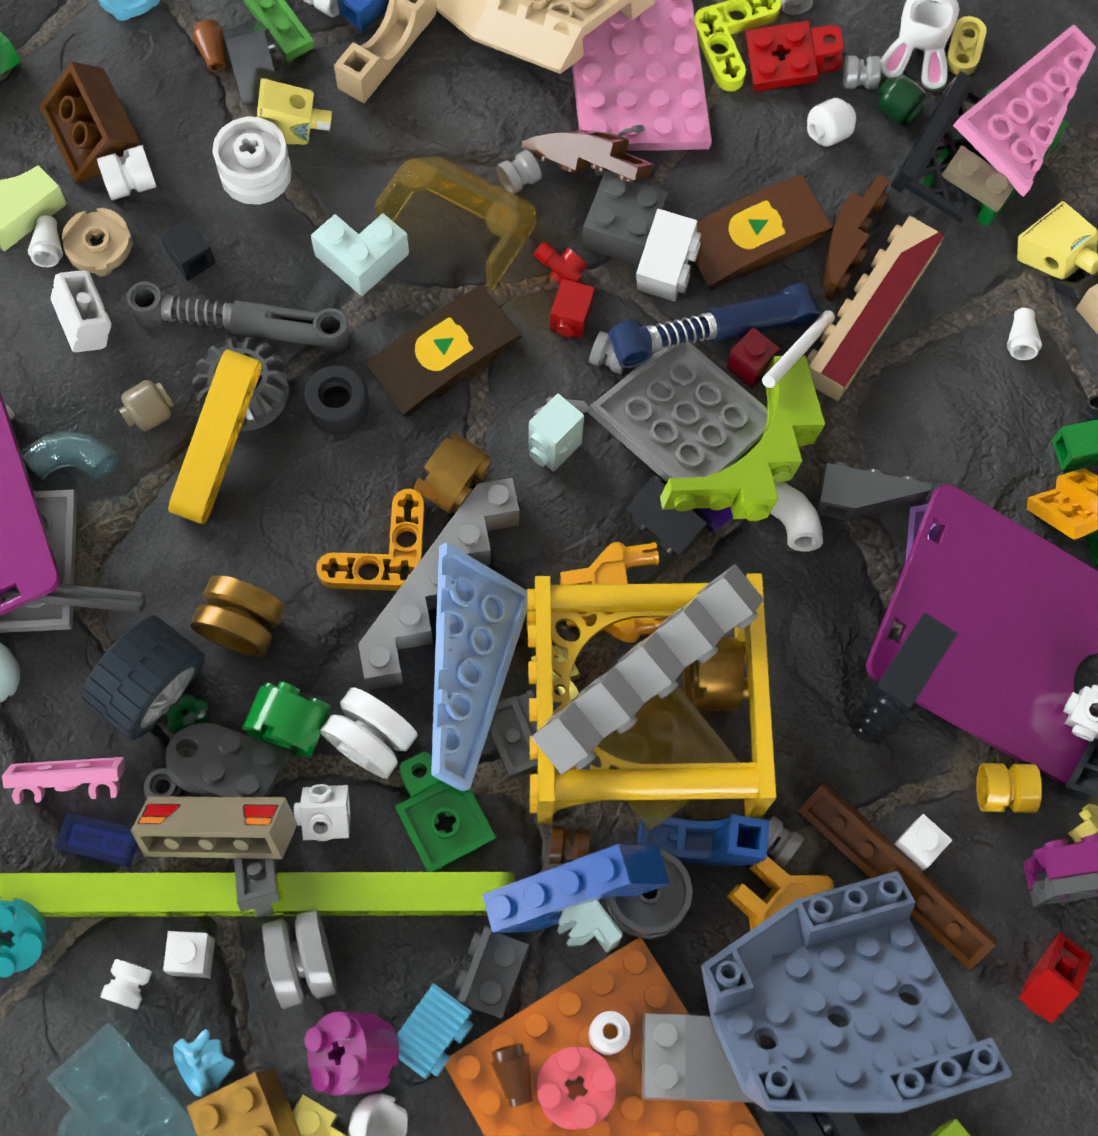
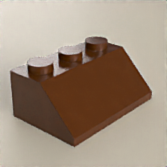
M71 61L39 106L75 182L81 183L101 175L97 158L114 153L122 157L124 150L138 147L141 144L104 68Z

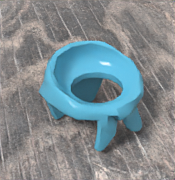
M206 1029L201 1032L194 1042L188 1043L182 1038L173 1046L174 1061L181 1076L193 1094L199 1097L216 1092L221 1082L235 1065L233 1060L223 1055L220 1040H209L210 1033Z

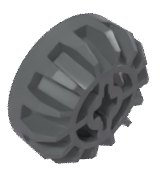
M246 337L244 342L236 343L233 338L226 339V346L217 349L213 345L208 349V357L200 359L196 364L197 375L193 377V386L197 401L202 410L218 363L226 349L260 360L263 371H261L259 378H262L259 386L257 383L240 432L259 429L272 422L282 412L288 401L290 383L281 356H277L272 347L267 343L256 344L254 338Z

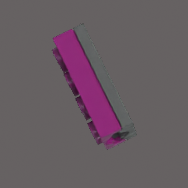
M1098 834L1082 837L1081 842L1068 845L1066 839L1047 842L1044 844V848L1033 850L1034 856L1022 862L1029 890H1032L1030 895L1033 907L1098 897Z

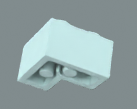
M384 213L360 234L354 231L336 214L311 234L315 256L361 296L367 293L409 255L407 233Z

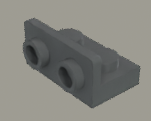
M488 926L484 927L482 934L475 932L468 950V955L473 956V960L468 971L463 969L460 971L453 991L459 994L458 1001L466 1007L502 1020L529 944L500 933H492V929Z

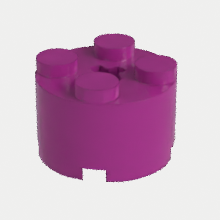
M332 1012L324 1016L315 1027L308 1029L305 1035V1046L308 1049V1067L314 1089L330 1095H370L383 1090L392 1079L388 1078L392 1066H397L399 1059L398 1039L392 1025L388 1021H383L376 1013Z

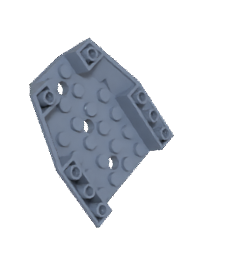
M898 871L796 899L702 964L701 969L713 1027L743 1093L766 1111L901 1113L1011 1077L1012 1072L992 1037L977 1042L909 920L915 900ZM909 992L916 996L919 1004L909 1005L904 1003L900 999L899 994ZM833 1013L840 1014L846 1018L848 1025L837 1027L829 1021L828 1015ZM760 1035L769 1036L774 1040L776 1047L770 1050L763 1049L756 1044L755 1038Z

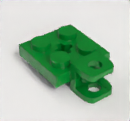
M421 752L400 764L402 782L410 798L394 807L427 872H437L496 840V836L472 790L460 791L431 776L432 756L428 752ZM419 769L426 771V775L421 778H417L413 774ZM444 813L447 818L453 816L456 819V822L452 824V832L446 833L444 830L438 831L435 828V825L439 823L438 816Z

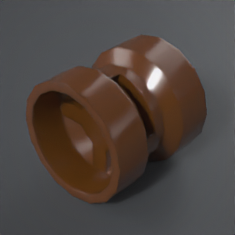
M552 826L549 864L561 865L564 861L571 862L587 856L589 853L590 829L578 828L576 831H567L563 826Z

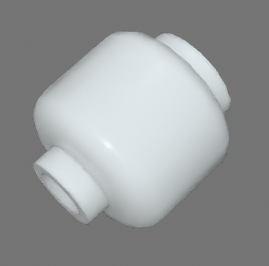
M839 98L830 99L813 107L807 119L809 136L819 145L825 147L847 139L855 128V111L849 103Z

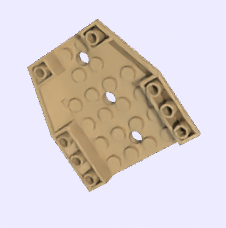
M436 0V11L473 41L561 74L584 57V36L618 11L631 20L635 19L655 4V0Z

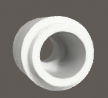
M606 1011L595 1017L589 1028L590 1044L597 1052L603 1055H613L620 1052L630 1038V1026L624 1016L614 1011ZM612 1024L617 1028L618 1035L615 1039L610 1040L604 1037L603 1027L605 1025Z

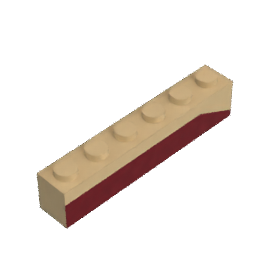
M911 216L908 217L902 227L898 224L894 227L887 240L890 243L886 251L883 249L878 251L871 263V267L874 268L870 275L865 273L862 275L854 289L857 295L853 301L847 298L840 308L837 316L841 319L835 326L830 323L820 340L824 343L819 351L813 349L807 357L815 389L839 402L937 253L945 235Z

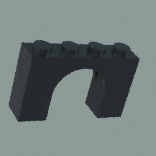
M923 613L880 680L874 683L848 723V726L854 729L853 733L859 739L867 743L874 742L877 745L885 739L912 707L956 638L957 632L927 613Z

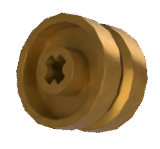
M212 576L203 593V597L208 605H200L196 609L190 622V627L203 638L231 651L253 657L265 656L273 639L267 628H275L279 625L285 611L284 604L265 590L247 582L226 576Z

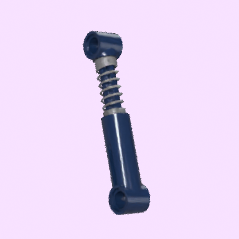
M803 282L793 284L777 294L709 308L704 314H700L698 318L692 316L690 319L674 320L673 323L667 321L664 325L658 323L656 326L641 325L638 320H627L611 328L608 332V338L619 365L622 368H631L647 361L653 352L661 351L662 347L670 349L671 345H674L678 348L680 343L687 345L688 341H691L695 344L697 339L702 342L705 339L711 342H720L745 336L753 327L759 332L786 326L794 330L802 329L813 324L821 316V313L808 284Z

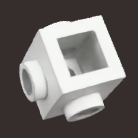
M1093 685L1092 688L1085 686L1079 694L1071 693L1063 712L1069 714L1065 724L1073 727L1071 732L1084 740L1092 742L1094 738L1098 739V686ZM1089 709L1095 712L1096 717L1090 714Z
M317 784L312 787L302 788L301 802L294 803V817L297 826L302 825L303 840L328 841L331 839L349 838L351 813L348 785L328 786Z

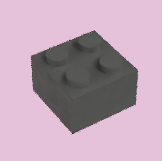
M605 172L583 226L582 248L639 266L657 208L665 211L668 192L638 182H625L618 179L616 175Z

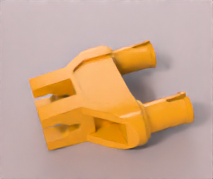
M613 542L589 568L560 572V585L628 584L626 575L628 568L659 564V554L656 551L657 544L652 542L625 547L624 543ZM578 614L584 619L586 626L596 623V616L585 619L586 614ZM667 618L629 619L610 625L603 630L624 642L631 643L636 642L640 635L654 633L658 629L657 627ZM566 621L567 628L576 627L573 623Z
M766 856V860L753 864L749 868L772 889L764 900L760 899L743 883L735 885L726 897L749 917L751 931L792 901L832 890L834 884L829 876L824 875L790 876Z

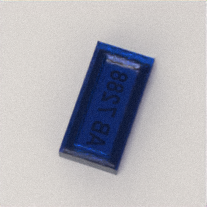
M67 812L55 849L130 868L138 843L131 833L132 827Z

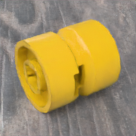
M1003 763L980 764L976 779L977 801L982 812H1004L1006 807H1010L1014 813H1036L1040 807L1042 796L1041 776L1038 767L1035 764H1013L1010 769H1007Z

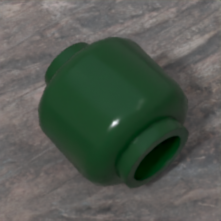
M902 75L896 80L889 77L877 92L881 95L877 105L878 109L897 125H901L904 122L912 123L927 105L924 102L925 91L906 75Z

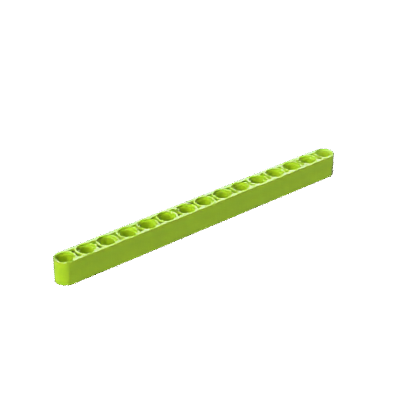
M278 872L280 901L271 904L274 914L267 916H297L298 914L316 909L320 916H488L482 894L514 883L515 874L509 872ZM0 873V897H2L0 901L7 900L13 902L14 898L24 900L33 905L43 917L257 916L255 909L240 911L237 904L235 873Z

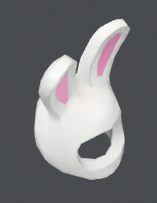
M906 0L901 18L899 38L881 58L880 75L885 79L889 77L893 80L897 79L903 73L913 49H919L924 51L925 54L921 78L922 85L927 90L933 92L943 89L947 83L948 76L944 48L958 17V1Z

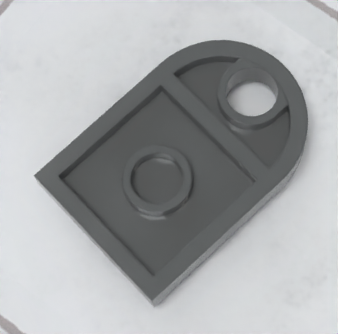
M212 723L194 724L180 730L170 740L166 750V767L172 781L180 788L201 797H268L289 760V751ZM183 747H193L197 750V753L190 757H183L177 752Z

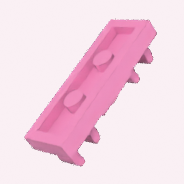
M124 757L11 764L2 775L3 788H15L12 793L15 804H20L24 799L23 789L33 791L35 803H39L44 797V788L54 787L56 791H69L77 788L81 783H91L88 788L91 799H96L99 795L98 785L100 784L107 785L110 788L111 798H116L120 790L119 779L125 771Z

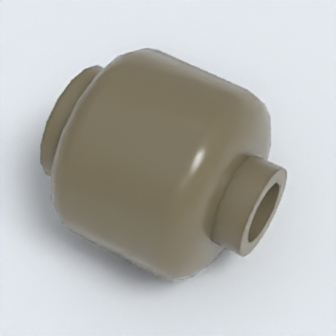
M144 380L122 394L121 400L124 407L120 408L119 412L129 428L136 424L141 431L147 432L170 418V408L174 404L160 382L154 384L150 380Z

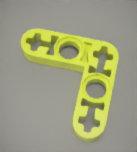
M729 0L704 7L696 12L694 23L698 44L719 88L729 92L736 91L741 88L745 78L746 68L731 35L774 22L779 16L781 0ZM740 11L745 15V18L734 20L729 16V13ZM708 24H709V25H712V24H713L712 34H711V35H710V28H709ZM715 44L725 46L728 51L724 54H716L711 50V47ZM729 63V64H728V69H729L730 74H726V75H725V73H726V64Z

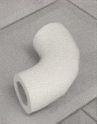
M785 482L774 483L779 500L770 514L780 519L785 526L789 547L797 551H812L821 547L823 544V530L818 511L800 491Z

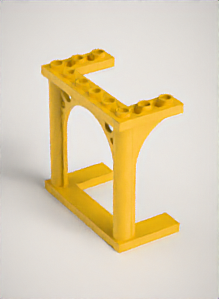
M747 574L746 578L763 598L762 574ZM535 576V589H527L528 648H536V661H528L529 684H536V698H529V722L537 721L538 731L555 713L562 711L571 703L569 686L574 663L583 647L597 633L610 625L624 620L668 618L680 607L685 606L695 598L697 593L708 583L550 585V576ZM764 600L755 611L759 616L752 623L741 630L737 625L734 627L735 638L739 641H745L753 763L638 764L616 758L597 746L593 751L600 760L601 767H595L590 764V770H578L573 766L561 775L531 738L532 736H530V759H537L538 773L530 774V813H537V824H552L553 814L566 807L611 800L744 799L745 817L762 819L776 799ZM578 614H586L585 619L596 616V623L593 626H586L584 619ZM564 620L573 623L580 632L579 639L574 642L564 640L558 635L555 628L556 624ZM552 642L557 647L567 651L568 657L565 661L560 662L555 659L559 658V652L557 648L552 646ZM552 671L559 677L552 679ZM561 686L565 689V693L557 695L554 689ZM553 703L559 704L560 706L553 711ZM610 766H613V767L618 768V769H609V768H610Z

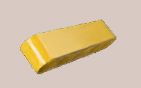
M226 349L222 354L169 502V513L202 525L208 520L261 373L262 362L260 360Z

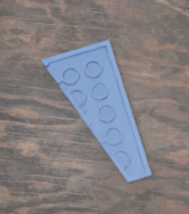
M446 542L439 546L431 776L460 791H465L471 787L527 613V590Z

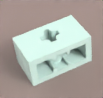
M560 394L555 395L529 421V455L538 465L542 467L546 465L553 472L582 444L584 415Z

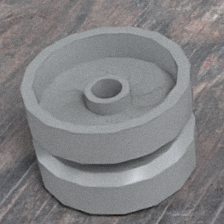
M317 909L297 915L295 920L296 941L289 924L283 919L263 924L262 931L266 964L282 1009L303 1004L305 999L304 977H306L311 994L318 1000L337 995V984L331 953Z

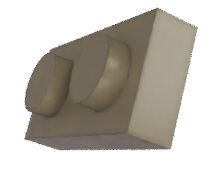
M964 146L960 147L941 175L995 212L999 211L1014 189L1003 174L999 173L991 164Z

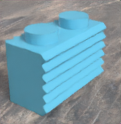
M433 983L397 1033L399 1060L424 1079H427L431 1073L437 1077L450 1059V1056L445 1053L454 1040L461 1043L474 1025L468 1020L472 1015V1011Z

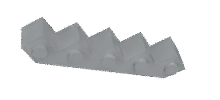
M513 478L478 483L359 642L363 675L368 691L404 684L398 650L433 644L428 610L437 608L439 546L447 542L480 563L489 565L491 564V550L487 531L519 526V506Z
M734 564L697 593V596L688 604L680 607L657 627L658 629L648 638L640 641L617 661L618 663L608 672L599 676L581 691L577 698L565 709L555 713L531 738L561 775L573 766L578 770L584 768L597 756L593 750L603 738L615 730L622 734L638 721L635 714L645 702L656 694L660 699L667 696L679 685L676 678L688 665L696 660L703 664L719 651L716 644L726 632L736 625L741 630L752 623L759 616L755 611L764 599L737 565Z

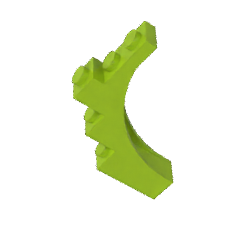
M773 356L763 377L782 356ZM801 356L774 387L768 388L765 386L768 411L766 426L760 442L745 457L720 472L706 477L669 478L660 496L663 510L676 509L677 511L684 512L695 508L722 510L731 507L733 519L759 521L768 518L779 500L774 483H783L793 478L802 463L798 446L814 444L825 426L806 356Z

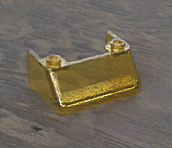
M428 156L405 161L375 202L376 218L384 213L389 219L394 221L413 192L424 189L486 220L488 229L493 234L501 237V240L486 261L487 288L493 291L536 225L537 212L534 205L443 157Z

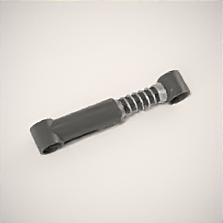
M151 282L134 284L127 293V302L136 322L146 328L159 326L165 320L174 322L178 319L180 323L188 321L190 325L197 322L199 326L206 323L208 327L215 325L218 329L224 326L226 330L229 329L234 335L317 346L328 354L343 352L350 343L347 319L340 310L335 308H326L320 312L238 300L234 304L225 303L224 305H219L217 301L215 304H210L208 300L205 303L200 302L199 298L196 301H191L190 297L187 300H182L181 296L177 298L176 295H168L167 292L160 291ZM148 302H153V304H151L148 307H142L144 304ZM329 329H338L334 334L325 333Z

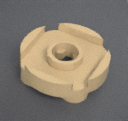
M96 208L98 212L88 214L86 211L77 213L67 222L63 229L64 251L71 264L77 269L86 270L98 276H107L126 260L133 246V240L127 225L119 214L105 208ZM104 236L102 244L92 246L90 241L92 237L98 239Z

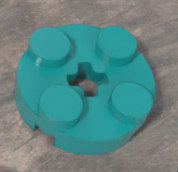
M14 898L13 902L7 900L0 901V931L5 933L10 930L14 933L11 942L0 938V977L2 978L9 977L14 972H21L31 967L39 959L46 945L45 930L47 927L43 916L33 905Z

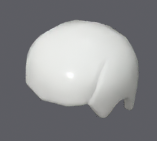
M372 1093L364 1097L352 1112L349 1134L350 1136H406L407 1111L394 1103V1097L382 1093Z

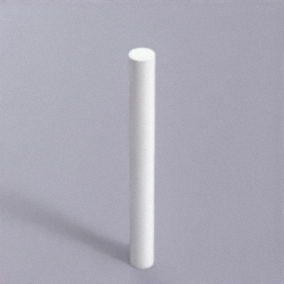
M824 311L765 374L762 382L766 387H774L821 336L830 323H833L835 315L831 311Z

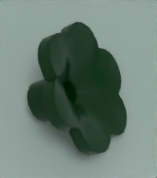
M190 694L182 695L175 704L169 706L168 711L165 713L168 718L166 722L167 730L175 734L190 725L208 723L209 716L206 712L209 705L204 698H194Z

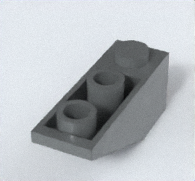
M843 462L827 463L821 475L816 510L818 515L846 521L856 520L921 504L931 491L932 484L922 482L920 478L914 476H904L901 478L887 475L885 471L879 469L866 471L853 468L850 464Z

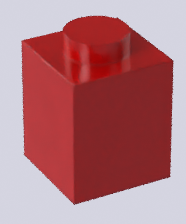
M562 279L550 313V330H554L564 337L575 336L582 338L593 306L595 288Z

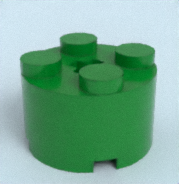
M279 682L278 686L270 683H264L259 688L242 729L248 730L247 734L257 740L281 749H291V747H294L296 749L293 755L311 758L321 737L320 729L329 718L328 713L331 706L319 699L311 698L309 701L300 697V690L290 684Z

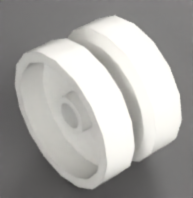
M243 117L232 120L221 128L215 137L212 151L223 188L233 199L244 204L260 205L273 201L284 193L291 181L292 168L283 133L274 123L261 117Z
M355 687L350 688L340 702L342 711L347 717L330 715L320 729V732L329 743L351 761L374 775L387 779L398 764L395 753L391 749L407 751L418 736L417 732L403 717L377 698Z

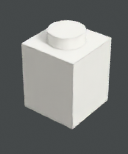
M922 814L899 837L894 845L924 871L948 846L952 839L927 816Z
M168 931L163 971L171 976L211 978L215 939L208 933Z

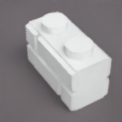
M89 271L63 272L55 275L51 301L72 351L84 352L105 348L108 341L107 334H109L111 328V321L107 312L104 311V305Z

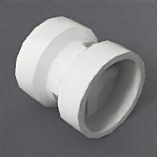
M115 959L111 973L116 978L115 980L111 979L110 983L104 986L100 997L138 1010L142 1000L140 995L141 989L138 986L148 983L152 971Z

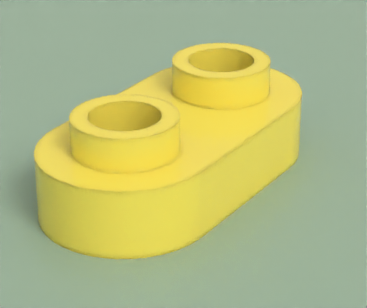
M966 16L959 19L955 24L946 55L947 69L955 75L960 71L970 75L976 70L986 36V26L980 19Z

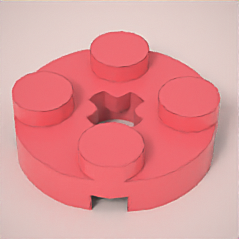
M565 1047L551 1055L540 1069L536 1083L539 1104L545 1116L557 1126L568 1130L587 1129L602 1121L610 1112L616 1096L615 1075L608 1062L597 1052L585 1047ZM577 1077H581L585 1080L583 1087L587 1090V1094L585 1097L578 1095L575 1100H572L568 1097L569 1089L564 1085L568 1079L575 1081Z

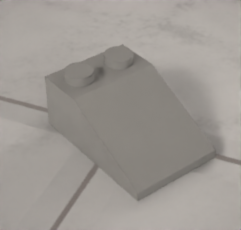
M645 1014L642 1017L641 1100L754 1102L743 1093L713 1027L710 1016ZM757 1036L755 1042L761 1047L760 1036Z

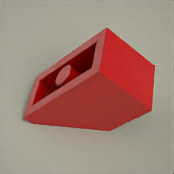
M1060 932L1027 977L1019 999L1025 1003L1031 1012L1041 1015L1052 1023L1080 994L1092 956Z

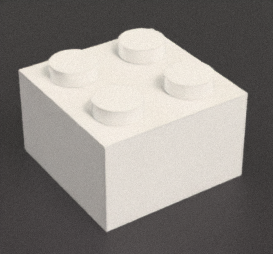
M657 208L636 272L637 290L675 302L678 292L685 293L691 268L688 262H695L701 244L699 242L701 233L696 232L697 220Z

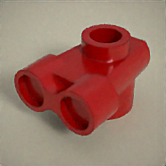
M544 241L533 254L541 263L553 270L549 276L559 285L562 279L580 283L584 278L581 273L588 264L569 247L560 256L550 244Z

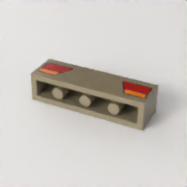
M148 797L131 829V833L145 857L283 859L296 829L297 822L285 797Z

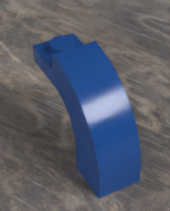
M642 813L639 820L637 845L659 846L660 850L668 852L679 859L681 863L711 866L751 865L766 860L770 821L733 814L719 821H693Z

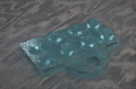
M111 1022L102 1027L47 1077V1080L71 1107V1110L65 1115L59 1126L57 1136H197L189 1112Z

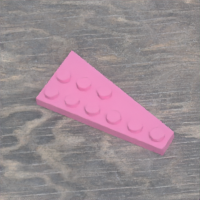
M1074 24L963 114L953 125L999 173L1007 178L1008 182L1023 197L1031 189L1034 182L1032 180L1044 161L1043 157L1057 133L1068 109L1066 107L1074 96L1079 79L1084 74L1096 49V46Z

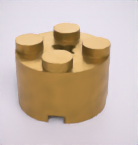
M453 431L451 439L446 437L427 462L424 469L427 470L428 476L424 481L418 478L414 490L447 513H456L471 493V487L485 481L490 473L488 469L493 461L489 459L490 455Z
M722 637L716 644L719 651L703 664L696 660L683 670L685 700H693V703L688 706L689 710L736 711L740 706L741 700L749 699L748 677H744V663H747L745 641H739L737 638Z

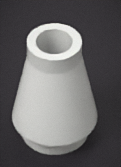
M40 216L37 218L36 227L28 248V254L32 262L37 266L53 267L58 264L63 255L57 231V221L51 216Z
M1021 308L1014 313V321L1007 342V349L1010 351V355L1017 360H1030L1037 356L1042 343L1035 321V312L1029 308Z

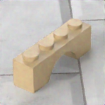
M389 0L385 17L373 37L360 46L352 42L334 64L338 89L365 103L436 15V0Z

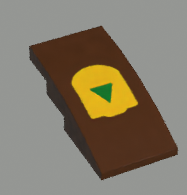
M801 174L744 197L698 221L696 232L701 233L699 241L701 244L695 263L709 288L713 290L740 273L745 277L772 260L777 264L833 230V227Z

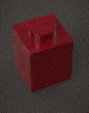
M753 327L731 349L726 369L753 389L763 378L773 356L778 355L780 348Z

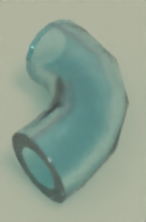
M73 431L45 435L21 450L23 461L41 480L58 468L67 466L81 468L92 479L99 480L108 475L119 461V455L102 441L92 435Z

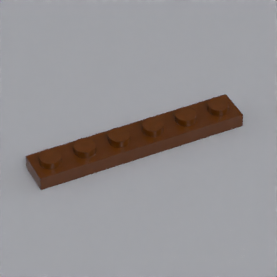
M826 782L798 810L800 814L868 877L874 878L898 871L915 900L911 916L970 971L996 946L998 940Z

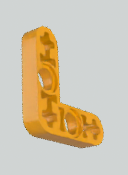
M403 489L394 496L391 513L389 554L327 553L318 560L316 566L320 582L332 589L398 591L405 580H401L400 575L397 573H389L390 580H384L386 576L384 565H389L390 572H401L402 566H408L409 571L412 572L422 559L425 507L421 494L413 489ZM406 500H412L413 505L416 506L411 509V522H405L404 508L401 507L405 506ZM412 532L417 537L413 546L405 548L398 545L396 540L401 533ZM349 563H353L352 572L354 579H349L348 572H346L350 571ZM331 564H337L339 570H343L336 572L334 578H330L328 572L324 571L329 570ZM365 564H374L378 567L379 573L376 578L365 580L359 576L360 568Z

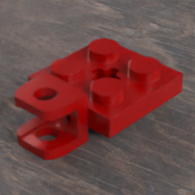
M809 21L745 30L753 91L817 82L819 73L832 72L843 66L842 52L844 44L841 28L838 26L811 28L810 31ZM827 37H832L835 39V41L823 42V40ZM778 52L787 53L785 60H779L778 56L773 55ZM835 56L834 59H832V60H825V59H824V58H826V57Z

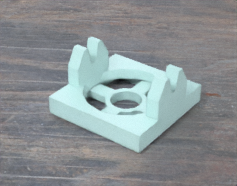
M598 900L563 910L557 930L559 935L571 930L569 933L570 939L567 942L568 947L583 946L595 937L607 954L618 946L623 934Z

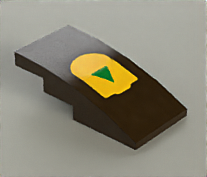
M480 285L423 319L386 346L366 364L401 413L409 417L432 397L441 398L465 377L471 380L522 336L487 289Z

